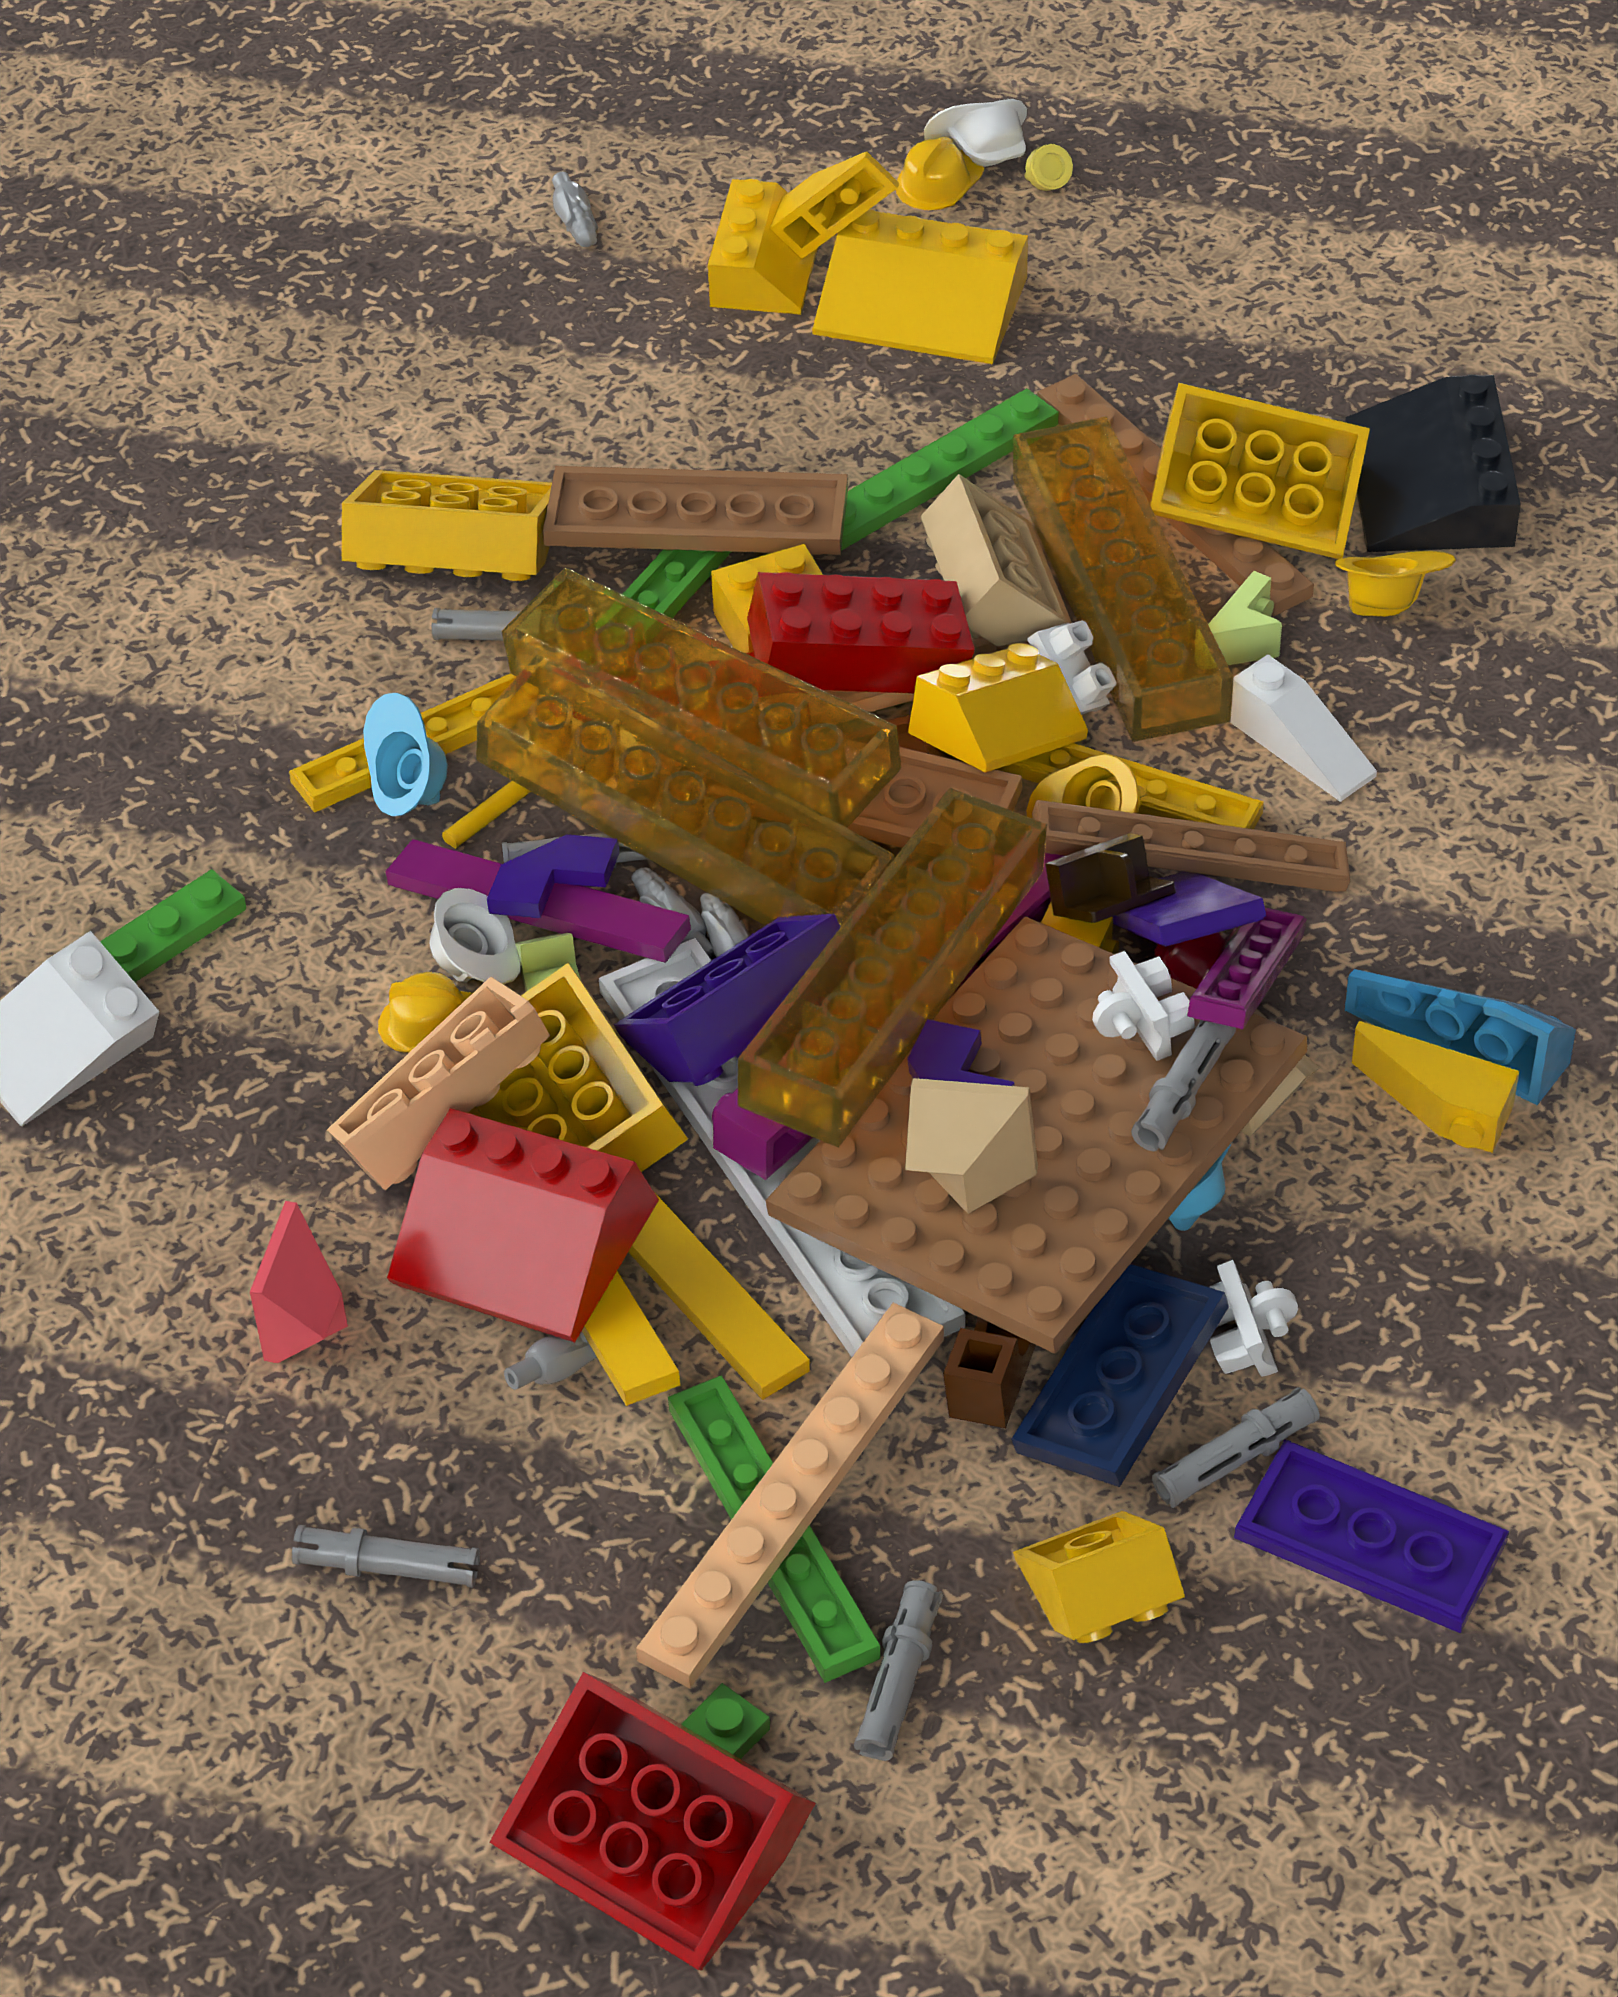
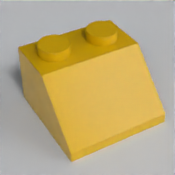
M1125 1511L1117 1512L1013 1552L1017 1564L1054 1631L1072 1640L1076 1639L1078 1643H1089L1105 1638L1113 1632L1112 1625L1130 1618L1135 1622H1141L1160 1617L1168 1612L1167 1604L1185 1598L1164 1527Z

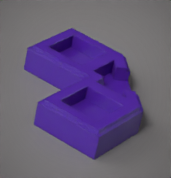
M566 834L501 864L486 899L489 914L541 918L555 883L607 887L620 853L618 839Z
M927 1019L907 1058L909 1073L912 1078L1015 1086L1013 1081L968 1072L982 1044L981 1033L977 1029Z

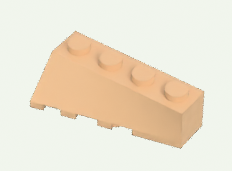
M490 977L335 1121L327 1131L363 1171L386 1191L392 1184L404 1181L415 1171L418 1160L421 1158L423 1151L450 1108L469 1113L474 1107H479L489 1102L497 1094L500 1088L499 1083L515 1068H522L535 1059L540 1052V1045L550 1034L537 1011L528 1000L493 977Z

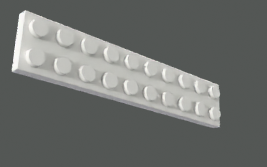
M696 938L681 943L666 963L645 958L600 977V993L620 1021L711 962V959ZM766 1036L763 1037L766 1043L761 1049L746 1057H733L721 1065L724 1072L719 1077L704 1085L694 1086L692 1082H668L652 1067L851 1357H853L893 1302L943 1325L944 1337L959 1331L960 1328H965V1313L961 1308L768 1215L765 1200L831 1129L829 1124L767 1180H764L713 1148L712 1112L716 1103L723 1095L733 1093L749 1079L753 1070L761 1062H768L778 1053Z

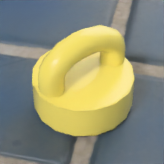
M1043 145L1032 151L1029 155L1024 177L1039 190L1051 191L1059 189L1072 176V159L1068 152L1059 145Z

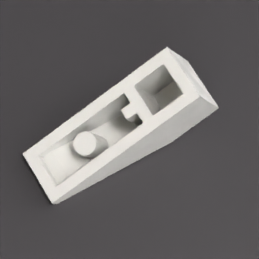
M1267 654L1231 679L1229 722L1341 802L1377 776V770L1308 683Z

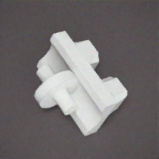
M1083 620L1071 624L1068 622L1037 631L1027 638L1029 644L1037 648L1040 655L1058 663L1081 715L1091 711H1098L1110 704L1106 695L1117 684L1109 667L1103 663L1090 665L1084 650L1093 644L1092 640L1094 637L1087 623Z
M1125 951L1110 956V965L1118 975V979L1113 987V992L1107 990L1098 996L1099 1004L1094 1010L1092 1018L1095 1027L1105 1037L1121 1036L1123 1039H1130L1137 1032L1156 1061L1171 1056L1170 1038L1195 1028L1194 1018L1187 1017L1189 999L1182 992L1158 1001L1157 997L1172 992L1168 968L1159 956L1136 965L1133 964Z
M1233 1260L1218 1265L1217 1269L1222 1281L1209 1288L1225 1292L1229 1305L1218 1326L1236 1320L1238 1326L1210 1338L1214 1355L1224 1374L1255 1365L1261 1377L1278 1372L1263 1329H1270L1274 1337H1281L1288 1333L1287 1323L1295 1317L1298 1311V1304L1294 1294L1287 1289L1274 1288L1270 1281H1262L1256 1285L1257 1295L1252 1298L1248 1286L1242 1283Z

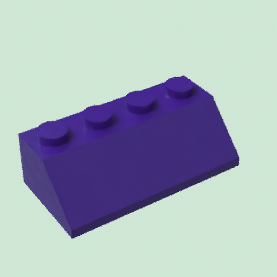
M835 914L778 917L613 1025L617 1033L668 1082H692L694 1086H700L719 1077L724 1072L721 1065L733 1057H746L761 1049L766 1043L763 1037L776 1029L779 1031L785 1030L803 1021L807 1017L805 1010L816 1002L825 1003L845 993L848 989L846 982L863 971Z

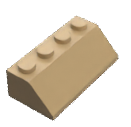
M958 474L920 517L928 536L926 542L933 550L937 560L935 564L937 571L943 576L945 581H957L971 637L977 639L979 636H982L994 645L1001 646L1028 641L1027 638L1037 631L1068 622L1071 624V619L1031 522Z

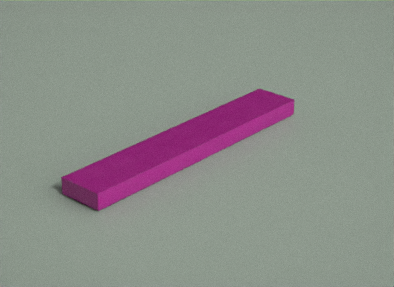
M412 839L385 872L388 885L439 899L444 892L454 888L472 889L488 896L501 863ZM555 883L541 918L508 916L509 919L561 934L571 933L573 937L664 963L668 961L691 930L689 915L581 885Z
M1265 908L1267 917H1263L1264 920L1242 925L1190 997L1187 1017L1244 1029L1302 940L1307 918L1297 914Z

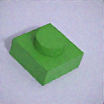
M721 1683L681 1725L741 1759L770 1730V1717Z

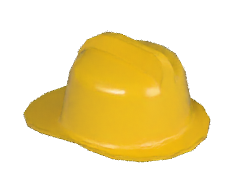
M948 137L924 140L909 150L903 170L897 178L899 186L896 189V195L903 203L913 208L941 210L955 205L981 178L984 173V167L976 165Z
M1415 551L1374 558H1340L1335 561V565L1347 571L1349 607L1351 612L1362 616L1386 617L1403 612L1415 602L1426 573L1448 568L1456 562L1454 555L1445 552Z
M1106 754L1090 757L1082 762L1056 771L1040 781L1031 793L1027 806L1028 828L1033 827L1032 812L1036 800L1139 814L1141 798L1146 794L1144 788L1137 785L1131 768L1120 758Z
M435 972L417 973L405 978L402 982L392 983L389 990L390 1003L384 1008L378 1020V1033L384 1044L395 1051L409 1053L473 993L459 991L453 980L441 973Z

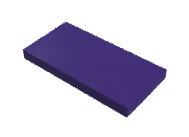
M1183 871L1158 878L1174 881L1175 894L1113 916V924L1166 947L1264 920L1263 917L1267 916L1262 897L1198 873Z
M1285 1439L1237 1523L1234 1538L1461 1633L1508 1541L1509 1531Z

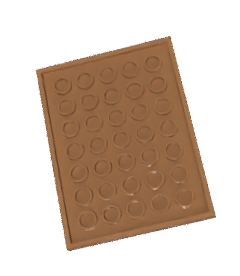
M1025 916L931 1020L980 1030L982 1044L968 1072L1013 1081L1014 1085L1018 1087H1029L1038 1162L1036 1175L968 1214L929 1172L905 1170L910 1093L913 1081L909 1073L907 1058L921 1033L920 1031L765 1200L769 1216L1055 1354L1307 1053V1036L1253 1013L1244 1029L1236 1028L1234 1036L1226 1044L1212 1070L1195 1095L1196 1105L1189 1117L1179 1120L1164 1149L1160 1150L1158 1148L1157 1151L1146 1150L1135 1142L1131 1129L1150 1102L1149 1093L1157 1080L1167 1076L1181 1050L1194 1033L1200 1019L1194 1018L1195 1028L1170 1038L1172 1055L1158 1061L1155 1060L1137 1032L1130 1039H1123L1121 1036H1103L1095 1027L1092 1018L1093 1012L1099 1004L1098 996L1107 990L1113 992V987L1117 982L1118 975L1110 965L1109 958L1115 954ZM1171 978L1172 992L1157 997L1158 1001L1184 992L1190 1001V997L1196 989Z

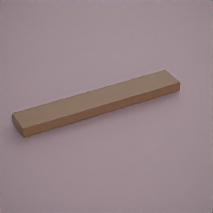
M1036 800L1032 812L1035 852L1067 856L1131 833L1143 835L1148 867L1333 892L1346 891L1351 881L1346 842L1042 800Z

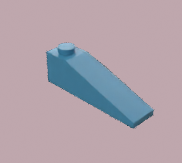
M1354 969L1348 976L1345 1011L1375 1026L1518 1070L1519 1077L1516 1095L1535 1105L1540 1103L1570 1064L1576 1029L1553 1016H1548L1527 1005Z

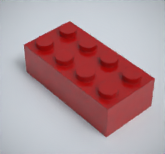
M758 572L747 621L762 688L914 694L917 676L939 670L941 666L946 664H958L971 660L975 649L957 581L793 574L789 572Z

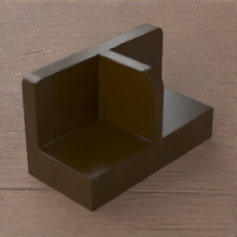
M1128 833L1045 863L1054 916L1096 923L1176 893L1174 881L1149 877L1143 835Z

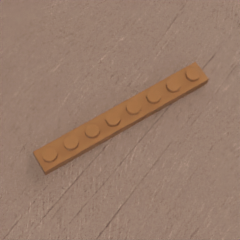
M1077 374L1038 391V397L1059 411L1058 424L1150 505L1161 448ZM1164 518L1239 586L1244 583L1253 571L1271 577L1270 600L1274 602L1273 617L1313 597L1314 584L1267 542Z

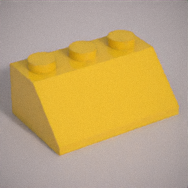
M756 179L731 180L708 261L710 307L801 315L818 248L801 259L770 229L781 199L788 193L778 183L763 182Z
M1015 643L1009 645L1007 649L991 654H978L974 659L958 664H946L941 666L939 670L917 676L908 733L986 773L1087 739L1088 728L1058 663L1040 655L1038 649L1031 645Z

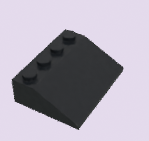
M1494 375L1444 377L1345 418V423L1370 428L1357 488L1367 552L1515 547L1521 503Z

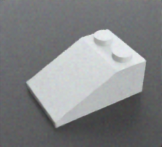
M91 931L48 958L0 1000V1102L21 1126L42 1114L154 1036L159 1010Z

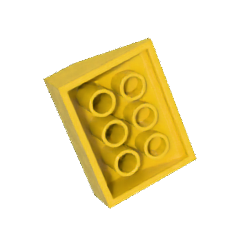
M869 209L837 233L812 334L993 364L1027 280L1028 235L1010 233L1005 230L965 226L961 223L922 219L917 216L896 215Z
M1178 383L1164 435L1148 514L1335 559L1343 558L1370 428Z
M374 470L342 502V561L356 562L357 568L364 570H380L386 568V564L403 565L405 566V571L416 574L431 573L434 571V568L453 569V574L460 577H478L485 571L502 573L501 577L506 580H528L531 578V575H537L544 566L550 547L544 545L543 528L552 483Z
M569 963L521 995L535 1008L550 1036L540 1045V1052L533 1061L522 1068H515L499 1083L500 1088L497 1094L486 1104L474 1107L469 1114L634 1161L641 1172L688 1140V1137L595 998Z

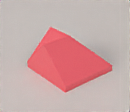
M285 1201L250 1290L264 1361L280 1363L348 1327L342 1292L297 1202Z

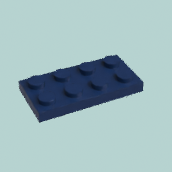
M1130 1264L1092 1309L1011 1438L1016 1453L1120 1487L1229 1308L1225 1292Z

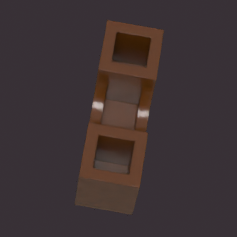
M977 1317L974 1330L960 1328L943 1372L949 1418L1006 1429L1036 1345Z

